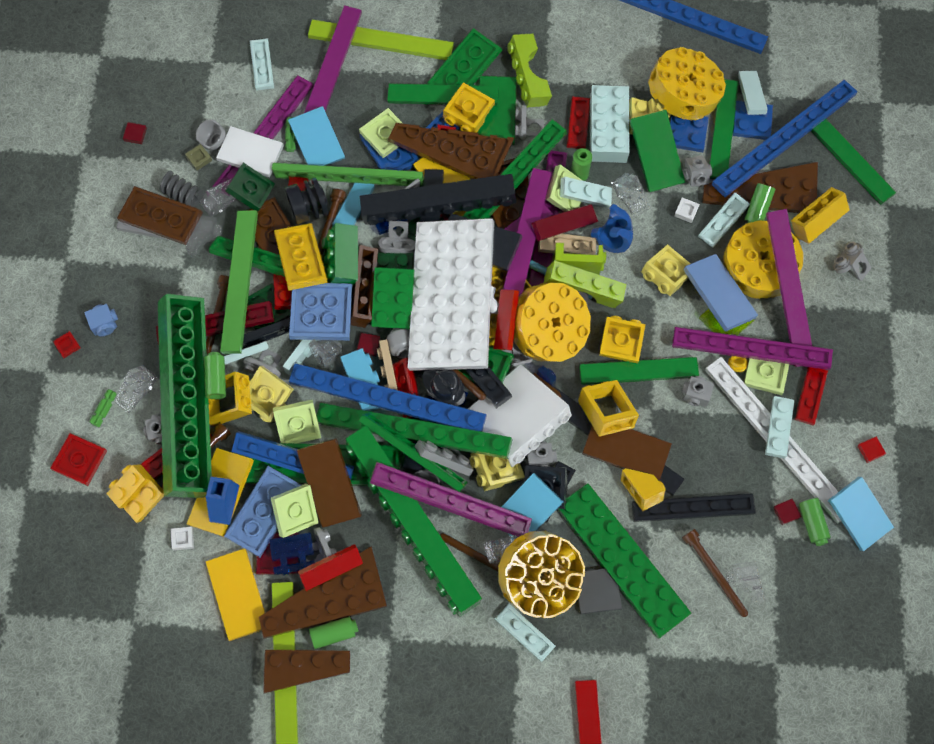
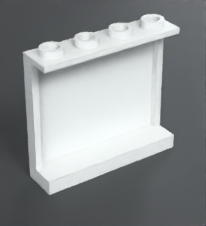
M519 365L509 373L503 382L512 394V398L497 409L487 397L483 401L478 400L468 408L469 410L487 414L482 432L512 437L513 441L508 456L511 467L522 462L528 453L537 449L544 439L553 435L555 430L560 425L565 424L572 416L569 405L522 365Z

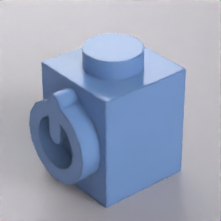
M107 304L97 305L92 310L84 312L90 329L95 336L109 335L117 327L115 322L118 320L117 314L114 309L110 310Z

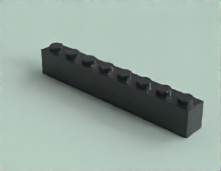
M512 174L360 196L361 215L365 225H376L381 222L402 219L413 220L421 216L433 217L436 214H453L458 211L469 212L478 208L489 209L493 206H509L516 203Z

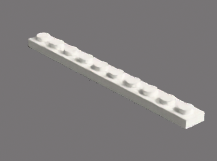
M720 357L705 369L706 373L767 442L770 412L724 359ZM789 436L787 457L785 459L781 458L782 461L813 497L819 498L821 506L838 524L841 520L828 501L838 493L837 489Z

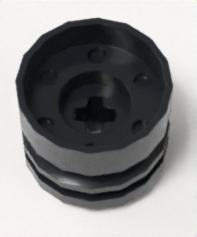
M316 177L311 179L312 188H310L307 180L304 181L303 191L300 190L297 183L285 187L288 202L297 225L310 221L309 212H312L315 218L318 219V209L321 210L323 216L329 215L328 202L324 190Z

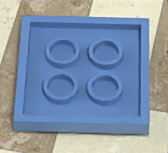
M324 283L292 290L290 340L350 341L352 284Z

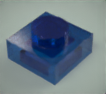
M544 365L537 370V375L554 387L557 380L555 373L550 368L547 369Z

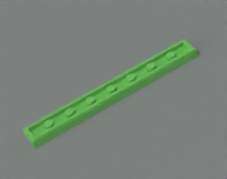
M285 163L272 164L274 176L282 179H289L290 176L311 180L316 177L317 181L408 186L419 179V187L424 185L423 172Z
M256 210L237 211L220 349L222 354H242L258 217Z

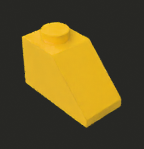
M626 468L622 470L621 482L642 511L663 501L665 486L654 475Z

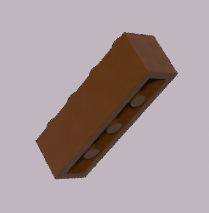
M363 245L358 246V281L352 287L350 324L352 326L366 328L372 320L377 248Z

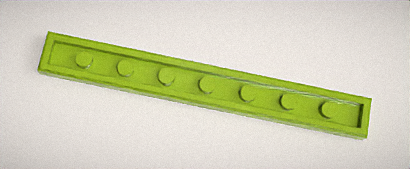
M312 20L308 38L331 42L337 23ZM357 27L350 45L447 60L453 52L454 42Z
M293 582L272 583V608L294 595ZM295 631L274 636V650H296ZM297 686L275 691L276 744H298Z

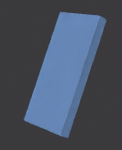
M716 254L687 265L683 269L725 332L756 319L758 316Z
M268 466L224 537L254 555L261 557L278 530L271 497L302 485Z

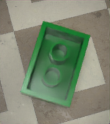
M335 223L331 230H328L327 236L322 240V249H325L322 263L325 267L327 283L352 284L353 287L358 281V226Z
M375 267L372 327L410 329L415 270Z

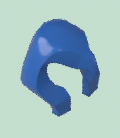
M612 204L609 208L610 215L603 227L592 229L591 237L596 238L598 244L603 245V249L612 253H622L629 249L633 240L632 220L625 210Z

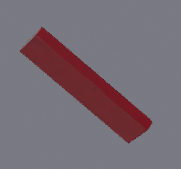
M592 204L534 221L531 225L537 241H541L595 224L599 221Z

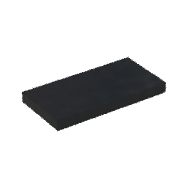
M451 213L448 221L472 219ZM494 226L492 267L508 271L521 242V234Z

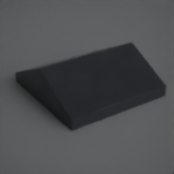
M525 465V481L535 473L563 501L558 509H565L568 488L566 468Z

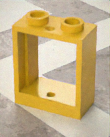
M236 371L225 375L226 388L234 386L236 408L220 413L219 399H208L210 425L217 426L219 423L223 424L252 414L248 375Z
M617 380L606 381L592 386L588 385L581 389L578 402L598 436L635 427L639 414ZM612 396L621 413L604 416L595 399Z

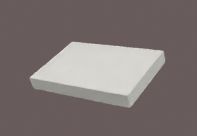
M230 126L216 158L217 161L238 168L244 162L263 176L270 178L273 171L272 164L277 162L283 149V143Z

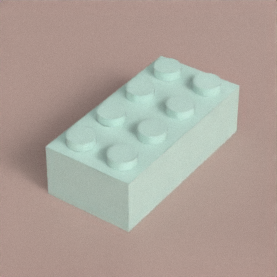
M592 85L590 93V152L592 154V162L627 163L629 156V86Z

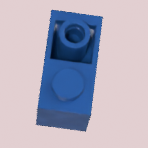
M210 477L206 502L211 523L230 525L239 485L230 479Z

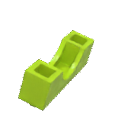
M534 34L513 35L507 45V50L511 54L512 67L517 74L516 80L521 88V98L525 102L526 108L546 106L552 97L548 81L536 76L528 64L538 50Z
M555 260L547 267L544 283H564L577 291L593 296L598 304L611 308H616L623 302L627 285Z

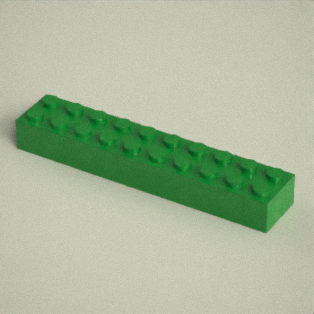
M165 294L158 301L164 497L204 498L207 494L210 477H212L209 400L205 397L204 357L207 356L204 298Z
M364 426L345 438L346 454L351 461L355 460L357 462V470L362 478L367 477L369 489L374 495L378 494L379 503L385 512L387 510L390 512V520L395 528L400 527L402 530L401 536L407 546L411 544L414 548L413 555L419 563H424L426 575L430 580H435L437 583L436 590L442 598L445 596L449 601L447 606L451 613L461 617L479 605L482 597L417 500L370 483L377 462L392 468L395 467L369 428Z

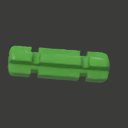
M287 117L285 151L294 152L296 149V138L288 122L289 119L294 117Z
M109 389L105 392V398L101 399L94 412L96 414L92 415L90 423L93 426H101L102 418L106 417L112 406L111 402H114L117 397L116 392Z

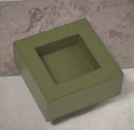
M201 144L185 154L196 170L201 169L212 161L211 156Z

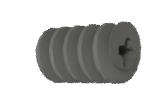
M168 171L161 181V193L167 194L168 197L192 207L197 206L202 199L203 190L198 191V186L194 185L192 187L191 182L186 183L184 178L180 179V176L177 174L173 176V171Z

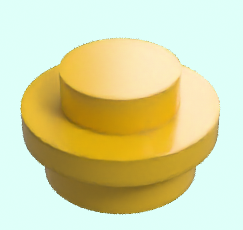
M732 356L728 360V365L734 372H743L747 369L748 363L746 358Z

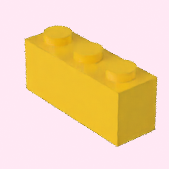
M831 187L791 220V224L796 238L809 244L850 210L846 194Z

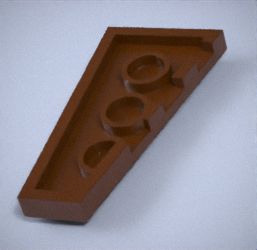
M265 650L263 694L350 673V651Z

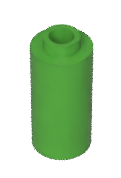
M583 148L576 150L572 160L570 172L583 181H586L589 177L592 154L589 150Z
M757 183L745 220L748 221L747 223L765 220L776 190L775 188Z
M210 352L208 356L204 357L205 397L208 399H222L226 397L225 357L220 355L219 352Z
M819 498L799 503L811 544L815 543L816 546L827 544L831 536Z
M349 616L309 629L314 649L356 637L355 632H358L356 620H351Z

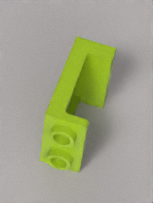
M556 243L553 261L555 260L600 275V271H604L606 252H603V245H599L596 255L564 254V243Z

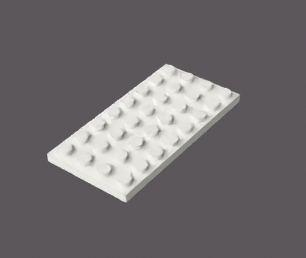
M493 219L417 222L414 260L415 276L408 354V369L410 371L488 368Z

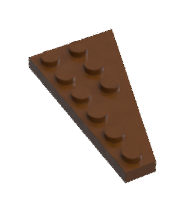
M396 123L388 138V142L471 179L497 176L514 140L513 137L483 136L473 132L450 129L444 131L434 127L428 129L421 128L419 125Z

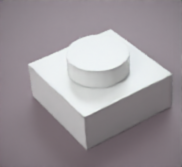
M681 198L674 216L692 223L700 204Z
M192 527L171 529L173 551L194 549Z

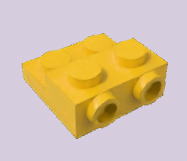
M463 82L444 108L443 118H445L444 120L448 125L454 126L455 124L461 127V131L477 133L485 122V117L494 106L495 100Z
M619 316L607 317L599 356L638 363L646 324H642L641 321L634 319L630 321L622 320Z
M141 464L126 466L121 472L123 476L119 480L116 479L109 485L110 490L107 492V495L116 506L124 508L136 523L141 522L164 497L163 489Z

